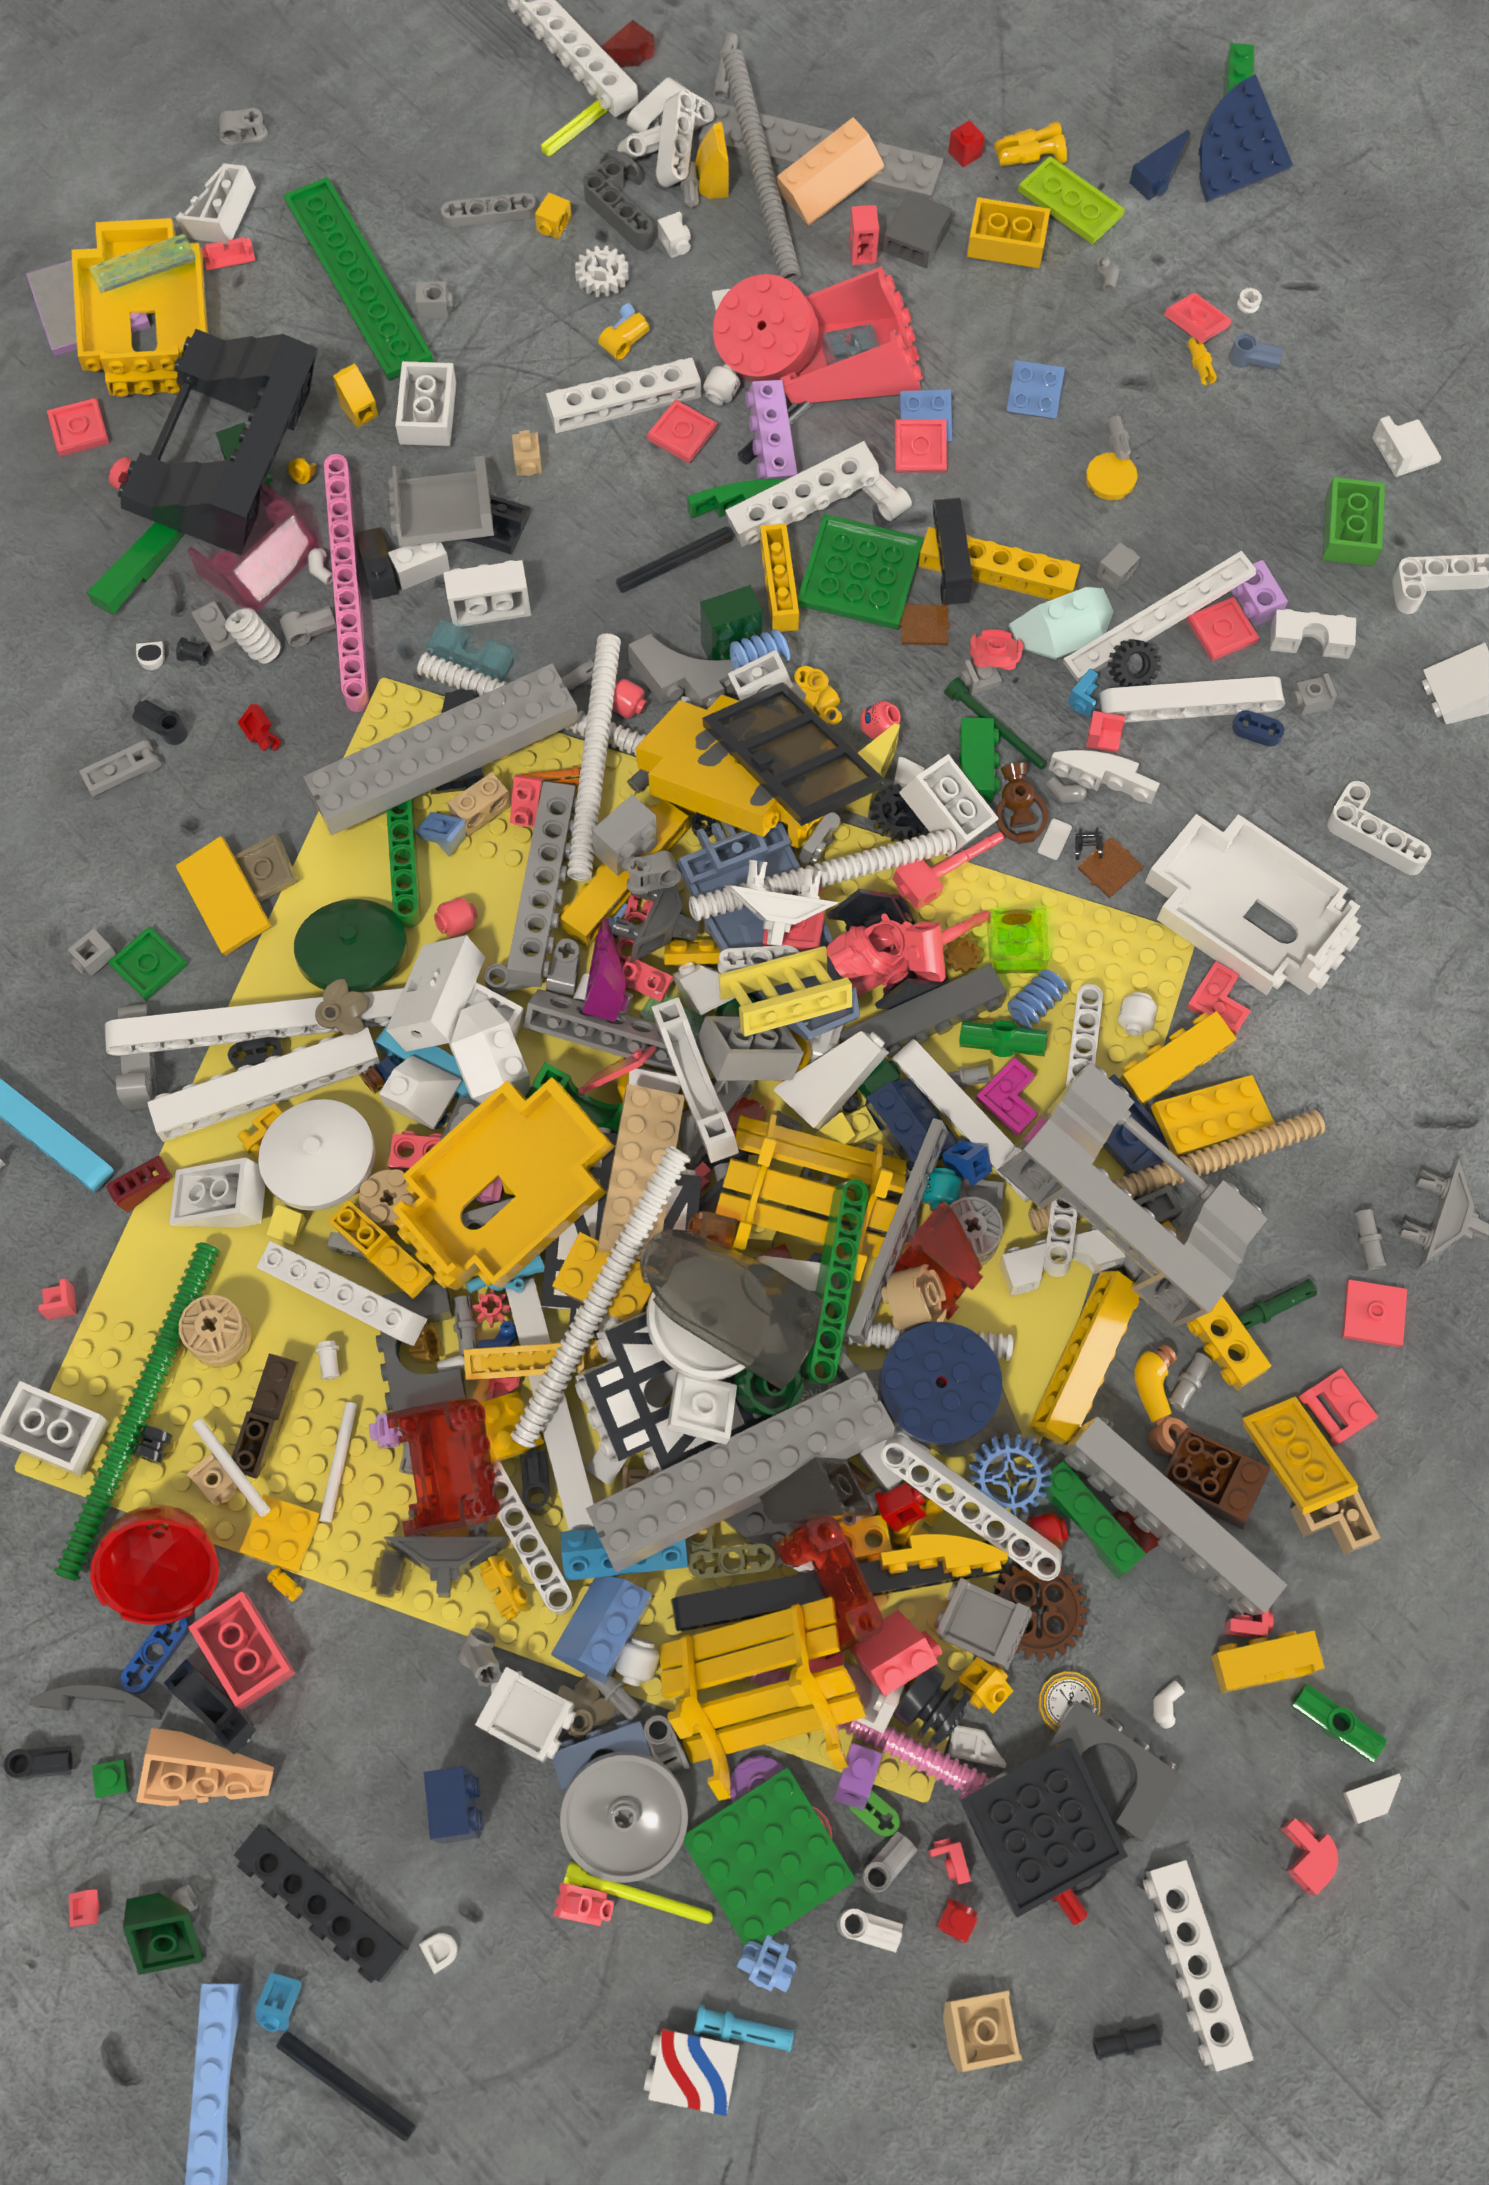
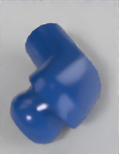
M510 1321L503 1322L500 1325L499 1333L494 1339L478 1340V1348L511 1346L518 1335L515 1324Z

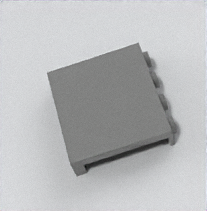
M485 456L474 457L476 471L398 480L396 466H392L393 477H388L392 520L390 522L393 537L398 536L400 547L494 536Z

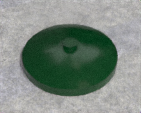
M364 899L341 900L321 907L305 919L295 936L294 955L302 975L316 987L325 990L332 982L345 979L348 992H364L380 986L397 973L407 954V936L402 921L386 906Z

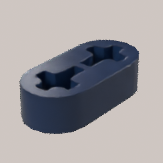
M1247 710L1237 713L1232 724L1233 732L1237 736L1270 747L1279 744L1284 734V727L1278 720ZM1243 721L1249 722L1247 728L1242 726ZM1269 729L1274 730L1273 736L1268 735Z

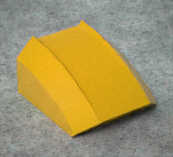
M721 122L713 125L707 132L698 149L695 161L699 177L698 193L708 199L729 197L728 156Z

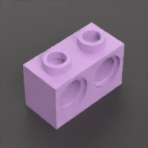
M1263 560L1253 563V566L1257 569L1254 577L1231 590L1233 596L1239 599L1243 612L1247 618L1251 619L1254 626L1272 620L1276 610H1284L1288 602Z

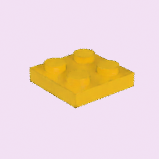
M518 1391L473 1404L466 1410L491 1464L524 1454L527 1451L539 1449L544 1444L540 1436L539 1439L534 1440L536 1442L535 1447L528 1448L517 1443L510 1435L513 1430L516 1431V1423L521 1422V1414L526 1413L524 1411L526 1406Z
M263 1494L262 1499L270 1508V1512L264 1517H260L255 1512L239 1552L299 1573L318 1526L320 1514Z

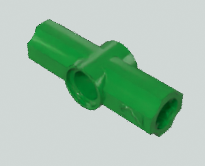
M1001 1020L993 1024L962 1021L959 1043L960 1047L990 1050L991 1054L998 1057H1010L1015 1053L1045 1057L1048 1034L1045 1030L1019 1028L1010 1021Z
M1307 1683L1298 1691L1290 1706L1322 1728L1328 1737L1339 1740L1370 1763L1377 1759L1385 1747L1386 1738L1355 1718V1715L1349 1709L1338 1706ZM1334 1715L1341 1716L1344 1720L1345 1727L1343 1731H1338L1334 1727L1332 1721Z

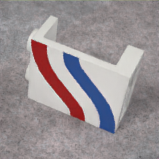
M663 2028L661 2036L655 2034L651 2055L657 2057L654 2070H647L644 2090L650 2091L648 2100L726 2116L739 2044L725 2043L669 2031V2029Z

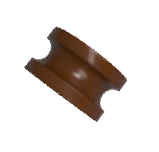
M372 1066L368 1067L367 1073L362 1072L359 1074L362 1081L374 1094L378 1092L377 1089L385 1085V1081Z

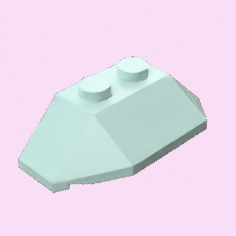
M1085 587L1036 606L1011 622L1008 626L1014 640L1018 641L1019 638L1022 641L1024 651L1028 650L1037 655L1056 660L1074 653L1105 634L1114 610L1103 588Z

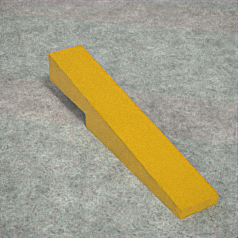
M599 1339L589 1340V1347L584 1348L586 1351L585 1355L579 1357L581 1362L575 1365L577 1369L571 1373H578L587 1368L597 1367L608 1362L606 1357L603 1358L597 1348L596 1342ZM560 1342L464 1349L466 1380L543 1375L544 1372L549 1371L547 1366L553 1363L551 1359L553 1356H557L556 1350L558 1347H562Z

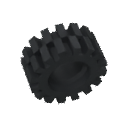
M1136 639L1121 641L1120 646L1116 645L1113 648L1116 652L1109 655L1112 658V662H1108V667H1112L1109 674L1114 676L1113 680L1116 683H1120L1119 685L1123 687L1150 685V679H1156L1158 676L1154 674L1155 670L1160 671V666L1156 665V662H1161L1160 657L1155 655L1158 651L1155 648H1151L1153 645L1145 641ZM1132 654L1140 655L1143 662L1141 670L1136 674L1128 673L1125 666L1127 658Z

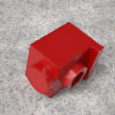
M908 1482L893 1488L884 1495L880 1491L875 1493L881 1517L895 1532L927 1516L924 1503L927 1502L926 1496L916 1488H913Z
M948 1898L934 1928L966 1944L978 1920L976 1918L978 1913L965 1904Z

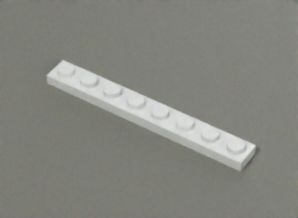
M1240 551L1065 657L1064 665L1075 680L1079 682L1089 668L1097 672L1106 667L1108 662H1112V658L1109 655L1116 652L1113 648L1116 645L1120 646L1121 641L1136 639L1147 642L1254 577L1257 569L1246 555Z

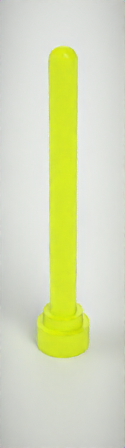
M569 1862L563 1883L579 1887L585 1886L704 1924H709L713 1921V1914L708 1910L618 1882L597 1878L587 1873L576 1862Z

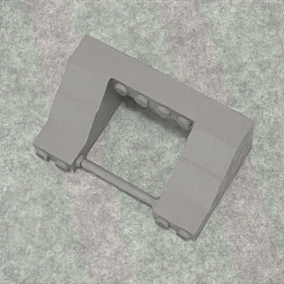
M1089 1063L1077 1074L997 1170L1041 1209L1057 1198H1063L1144 1270L1131 1289L1176 1328L1212 1310L1233 1283L1247 1245L1267 1221V1218L1261 1214V1209L1257 1205L1244 1199L1233 1184L1227 1183L1224 1180L1215 1185L1207 1184L1130 1116L1131 1112L1128 1109L1135 1101L1129 1097V1093L1123 1087L1115 1085L1108 1079L1103 1069ZM1116 1124L1119 1126L1123 1124L1124 1127L1201 1193L1199 1197L1202 1200L1176 1232L1159 1224L1150 1210L1140 1207L1132 1200L1131 1194L1126 1189L1116 1186L1109 1179L1106 1171L1092 1164Z

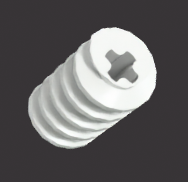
M242 608L228 617L225 628L237 640L238 644L242 646L243 650L248 653L251 659L266 664L276 658L280 652L281 643L253 609Z

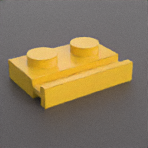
M713 938L695 939V941L672 939L671 943L665 946V965H678L689 962L694 964H718L721 951Z

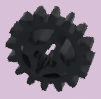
M894 784L892 791L888 787H884L882 794L877 792L870 807V810H872L870 820H876L873 828H881L882 837L888 833L891 835V841H894L897 836L903 842L907 836L913 838L916 837L917 833L922 834L925 825L900 795L899 792L901 790H899L898 785Z

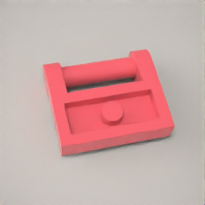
M1342 1368L1299 1396L1303 1404L1307 1403L1332 1437L1329 1440L1334 1446L1339 1445L1378 1418ZM1321 1394L1346 1427L1341 1431L1317 1398L1318 1395Z

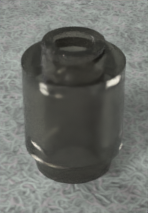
M388 1550L380 1551V1556L375 1560L370 1588L376 1590L375 1595L394 1598V1593H401L406 1562H404L405 1554Z

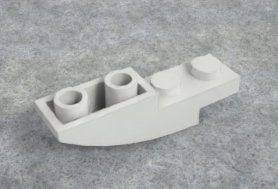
M1068 750L1054 752L1049 765V770L1053 771L1057 776L1067 777L1087 789L1091 788L1098 791L1101 783H1104L1112 790L1122 791L1131 795L1139 802H1147L1149 804L1152 803L1160 784L1136 773L1139 763L1097 751Z

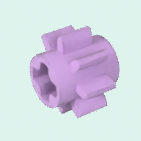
M386 1413L377 1415L376 1423L369 1424L370 1438H372V1441H377V1447L379 1448L400 1446V1438H407V1425L404 1420L399 1421L398 1414Z

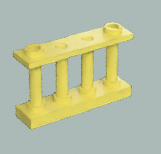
M825 946L718 974L719 997L721 1001L735 997L741 1006L739 1007L740 1030L744 1037L852 1007V983L848 978L833 981L828 975L827 949ZM815 975L821 985L806 988L800 979ZM789 983L795 992L779 996L773 986ZM762 990L768 998L752 1003L747 994Z

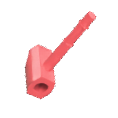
M998 831L930 868L924 860L919 862L915 860L912 864L907 862L904 866L899 864L892 878L897 885L898 893L903 898L906 897L915 910L928 905L941 895L944 886L939 881L940 877L957 869L965 862H969L970 859L984 851L992 849L993 846L1004 841V836Z
M984 910L978 914H973L972 917L942 931L940 923L924 921L906 929L910 971H914L917 978L921 980L944 981L946 974L943 945L990 920L991 915L989 911Z

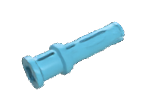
M699 2004L693 2035L696 2036L703 2033L720 2037L722 2042L733 2038L787 2052L791 2051L794 2030L792 2029L788 2030L735 2018L731 2011L726 2010L725 2013L705 2009V2006Z

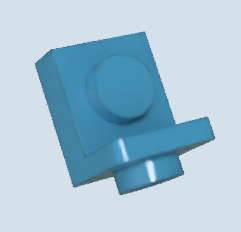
M1090 668L1072 689L1068 704L1074 711L1090 717L1094 711L1096 701L1091 697L1098 688L1095 684L1098 673Z
M270 1972L255 2008L256 2022L262 2028L272 2032L288 2030L290 2025L289 2017L300 1992L301 1981Z

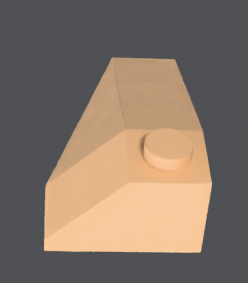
M151 1728L136 1802L176 1806L179 1805L181 1800L197 1799L198 1803L209 1802V1797L226 1796L230 1800L268 1796L274 1767L238 1753L233 1755L228 1749L184 1732Z

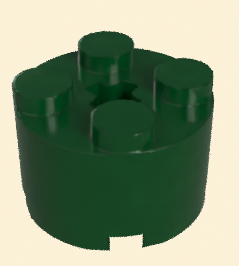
M782 1353L759 1354L745 1369L735 1374L734 1385H737L736 1399L745 1410L759 1416L777 1415L796 1406L801 1399L804 1389L799 1366L792 1358Z

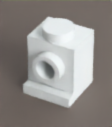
M679 211L658 220V237L670 258L689 252L691 246L688 240L691 239L688 227L682 225L681 212Z

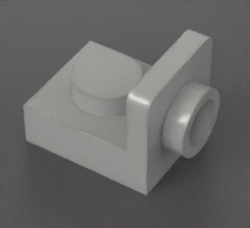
M970 659L964 661L963 669L960 671V679L966 684L965 687H968L971 695L1001 686L1002 680L996 667L987 666L982 668L975 664L972 665Z

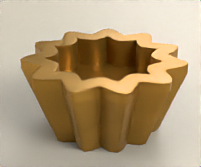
M966 935L963 939L958 937L954 941L947 943L948 949L943 952L947 958L946 963L955 972L961 971L964 974L977 969V964L983 961V957L980 954L984 949L978 947V940H971Z
M432 1322L425 1323L414 1346L407 1344L409 1347L408 1351L415 1361L435 1364L436 1361L440 1360L439 1354L441 1349L439 1345L441 1340L437 1336V1329L433 1328Z

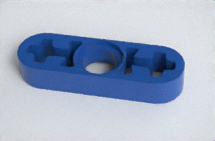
M187 1617L179 1621V1626L182 1627L179 1632L172 1631L168 1636V1639L173 1641L171 1645L157 1638L160 1633L166 1637L170 1632L171 1628L168 1626V1623L155 1626L121 1674V1685L126 1691L133 1694H141L148 1690L188 1635L190 1622ZM154 1644H161L164 1649V1654L158 1661H150L147 1655L148 1649ZM141 1660L145 1664L154 1667L151 1672L144 1669L140 1675V1678L143 1680L141 1685L134 1684L132 1687L130 1686L133 1682L130 1675L132 1673L139 1674L144 1667L138 1664Z

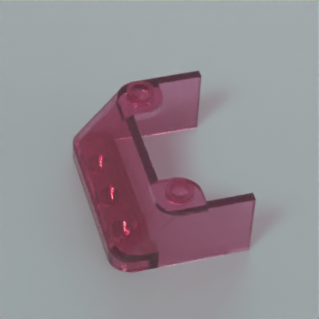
M265 484L262 487L261 499L264 508L267 510L269 520L275 526L241 558L232 552L224 551L218 553L210 561L192 546L188 549L198 575L240 607L250 608L254 611L260 610L308 564V555L312 549L319 548L316 536L291 503Z

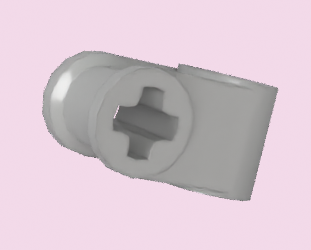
M249 108L246 110L222 112L219 116L220 140L224 144L232 146L243 143H258L265 140L268 132L267 128L262 124L263 116L261 111L256 108Z
M659 851L642 857H634L626 864V870L629 874L627 889L633 894H645L650 891L673 887L679 883L682 877L681 871L669 851Z
M562 939L555 945L546 982V991L571 996L575 995L580 955L579 947L574 940ZM566 953H571L568 958H563L566 956Z
M659 1715L648 1719L644 1727V1733L652 1758L663 1764V1762L677 1757L676 1760L664 1765L671 1772L681 1768L689 1769L690 1767L680 1741L677 1740L669 1720ZM658 1721L663 1722L667 1726V1734L660 1740L653 1739L649 1734L650 1726Z

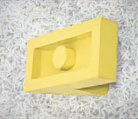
M865 1106L847 1116H844L842 1112L838 1113L818 1130L815 1136L856 1146L878 1135L880 1130Z

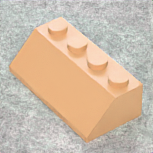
M853 117L777 176V185L780 195L801 219L810 226L884 168V164L869 134Z

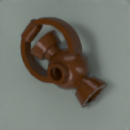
M1027 763L1005 765L1000 770L1004 779L1009 782L1002 790V800L996 809V816L999 818L996 821L997 827L1007 839L1018 844L1034 842L1046 829L1048 823L1047 806L1043 799L1035 793L1033 786L1023 779L1026 776ZM1033 802H1035L1042 813L1040 828L1035 833L1030 831L1014 835L1005 828L1001 817L1004 805L1014 812V815L1011 816L1010 827L1021 828L1037 823L1033 813L1028 811Z

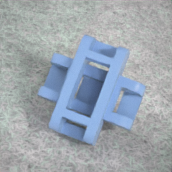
M769 1935L766 1936L762 1945L754 1941H748L742 1951L737 1967L749 1973L748 1980L752 1981L756 1986L763 1987L769 1991L776 1987L786 1992L796 1969L795 1963L785 1958L789 1945L786 1943L781 1945L771 1940L772 1937ZM767 1950L777 1954L778 1957L768 1953Z

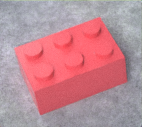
M243 1591L188 1627L234 1705L242 1710L296 1674L251 1598Z

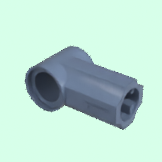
M1241 333L1234 341L1229 353V361L1236 367H1246L1248 364L1277 370L1283 348L1257 342L1253 335Z

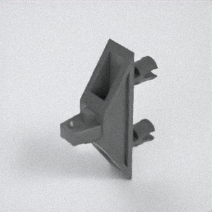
M675 885L645 894L631 893L632 896L645 900L648 899L653 902L644 924L635 925L632 922L617 917L611 934L635 941L632 948L631 963L670 944L673 937L695 941L699 933L700 923L682 913L683 904Z
M414 1509L408 1510L407 1536H383L389 1547L430 1574L431 1581H437L436 1593L438 1598H450L452 1581H459V1575L467 1573L486 1561L490 1556H494L509 1546L507 1537H487L489 1511L486 1509H482L478 1524L475 1509L469 1510V1535L466 1537H427L426 1522L428 1511L425 1509L420 1510L418 1523H416Z

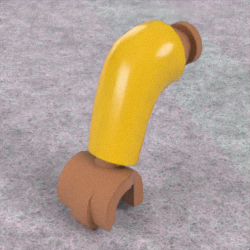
M1162 1344L1154 1352L1145 1351L1139 1357L1134 1368V1381L1151 1423L1156 1422L1157 1424L1149 1431V1445L1157 1454L1170 1456L1175 1450V1441L1171 1439L1169 1431L1179 1440L1188 1426L1180 1419L1169 1417L1172 1412L1165 1395L1163 1383L1168 1375L1169 1366L1176 1362L1177 1357L1169 1346Z

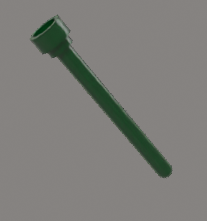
M957 677L949 683L944 694L950 700L961 701L979 718H994V729H999V735L1038 769L1046 768V760L967 693L968 689L965 688L966 684Z

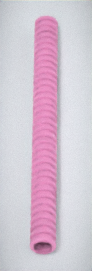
M778 1668L741 1679L745 1680L747 1678L750 1680V1684L754 1685V1683L759 1684L758 1688L789 1680L791 1672L784 1673L782 1672L783 1668ZM856 1720L837 1725L838 1730L841 1731L843 1728L847 1730L846 1734H855V1739L859 1740V1738H862L865 1744L870 1742L873 1744V1748H882V1753L885 1754L887 1751L891 1753L890 1757L894 1758L897 1756L900 1758V1762L903 1763L904 1760L909 1762V1767L914 1765L917 1767V1771H926V1776L928 1777L932 1774L935 1776L936 1781L941 1779L944 1781V1785H953V1790H962V1794L993 1779V1777L990 1779L986 1778V1773L984 1772L981 1774L977 1773L976 1768L969 1769L966 1763L963 1765L959 1764V1759L957 1758L954 1760L950 1759L949 1754L942 1755L939 1749L937 1751L932 1750V1746L923 1745L924 1741L919 1740V1742L915 1741V1737L912 1735L910 1737L905 1736L906 1732L901 1731L900 1733L896 1731L897 1727L895 1726L890 1728L887 1725L884 1733H881Z

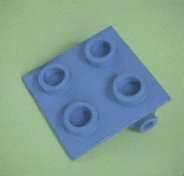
M1015 360L1006 412L1056 419L1065 367Z
M951 389L900 391L899 412H901V419H946V442H952Z

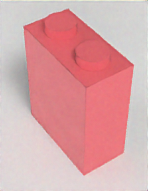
M899 1610L846 1642L859 1668L883 1696H886L938 1663L926 1638Z

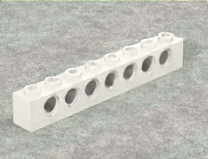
M507 0L513 13L516 12L521 17L524 25L529 26L534 31L536 37L547 45L552 54H556L565 68L568 67L573 72L576 80L581 81L586 86L590 95H594L605 110H608L616 117L639 104L637 85L556 0Z

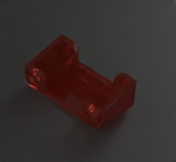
M821 1516L803 1524L774 1542L779 1557L787 1566L794 1568L812 1562L827 1597H832L834 1600L837 1623L828 1626L835 1625L837 1627L840 1652L825 1655L826 1660L868 1641L881 1632L883 1628L882 1614L842 1527L836 1519L831 1516Z

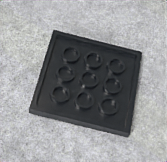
M1071 1738L1059 1742L958 1797L1009 1907L1016 1918L1128 1857L1078 1749Z

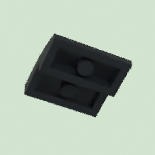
M490 495L494 536L463 540L511 554L526 525L531 507Z

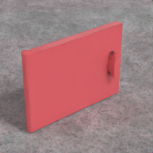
M655 1045L643 1051L639 1048L632 1056L597 1072L578 1090V1094L582 1095L640 1067L657 1050Z

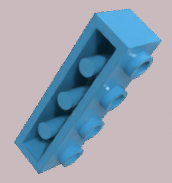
M595 1528L561 1532V1554L565 1581L688 1567L685 1539L616 1573L611 1561L608 1560L609 1557Z

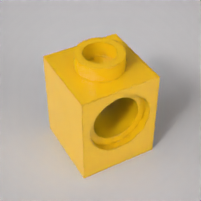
M548 193L535 212L536 230L545 236L559 239L572 219L570 201Z

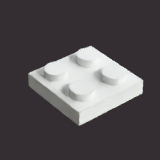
M677 1372L674 1380L667 1429L726 1445L731 1435L737 1385L719 1380L695 1379Z

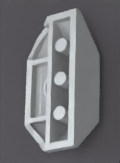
M715 1077L710 1079L729 1122L754 1091L755 1080L722 1081L716 1080ZM688 1107V1109L682 1111L679 1138L682 1152L690 1158L689 1163L685 1162L686 1170H694L707 1152Z

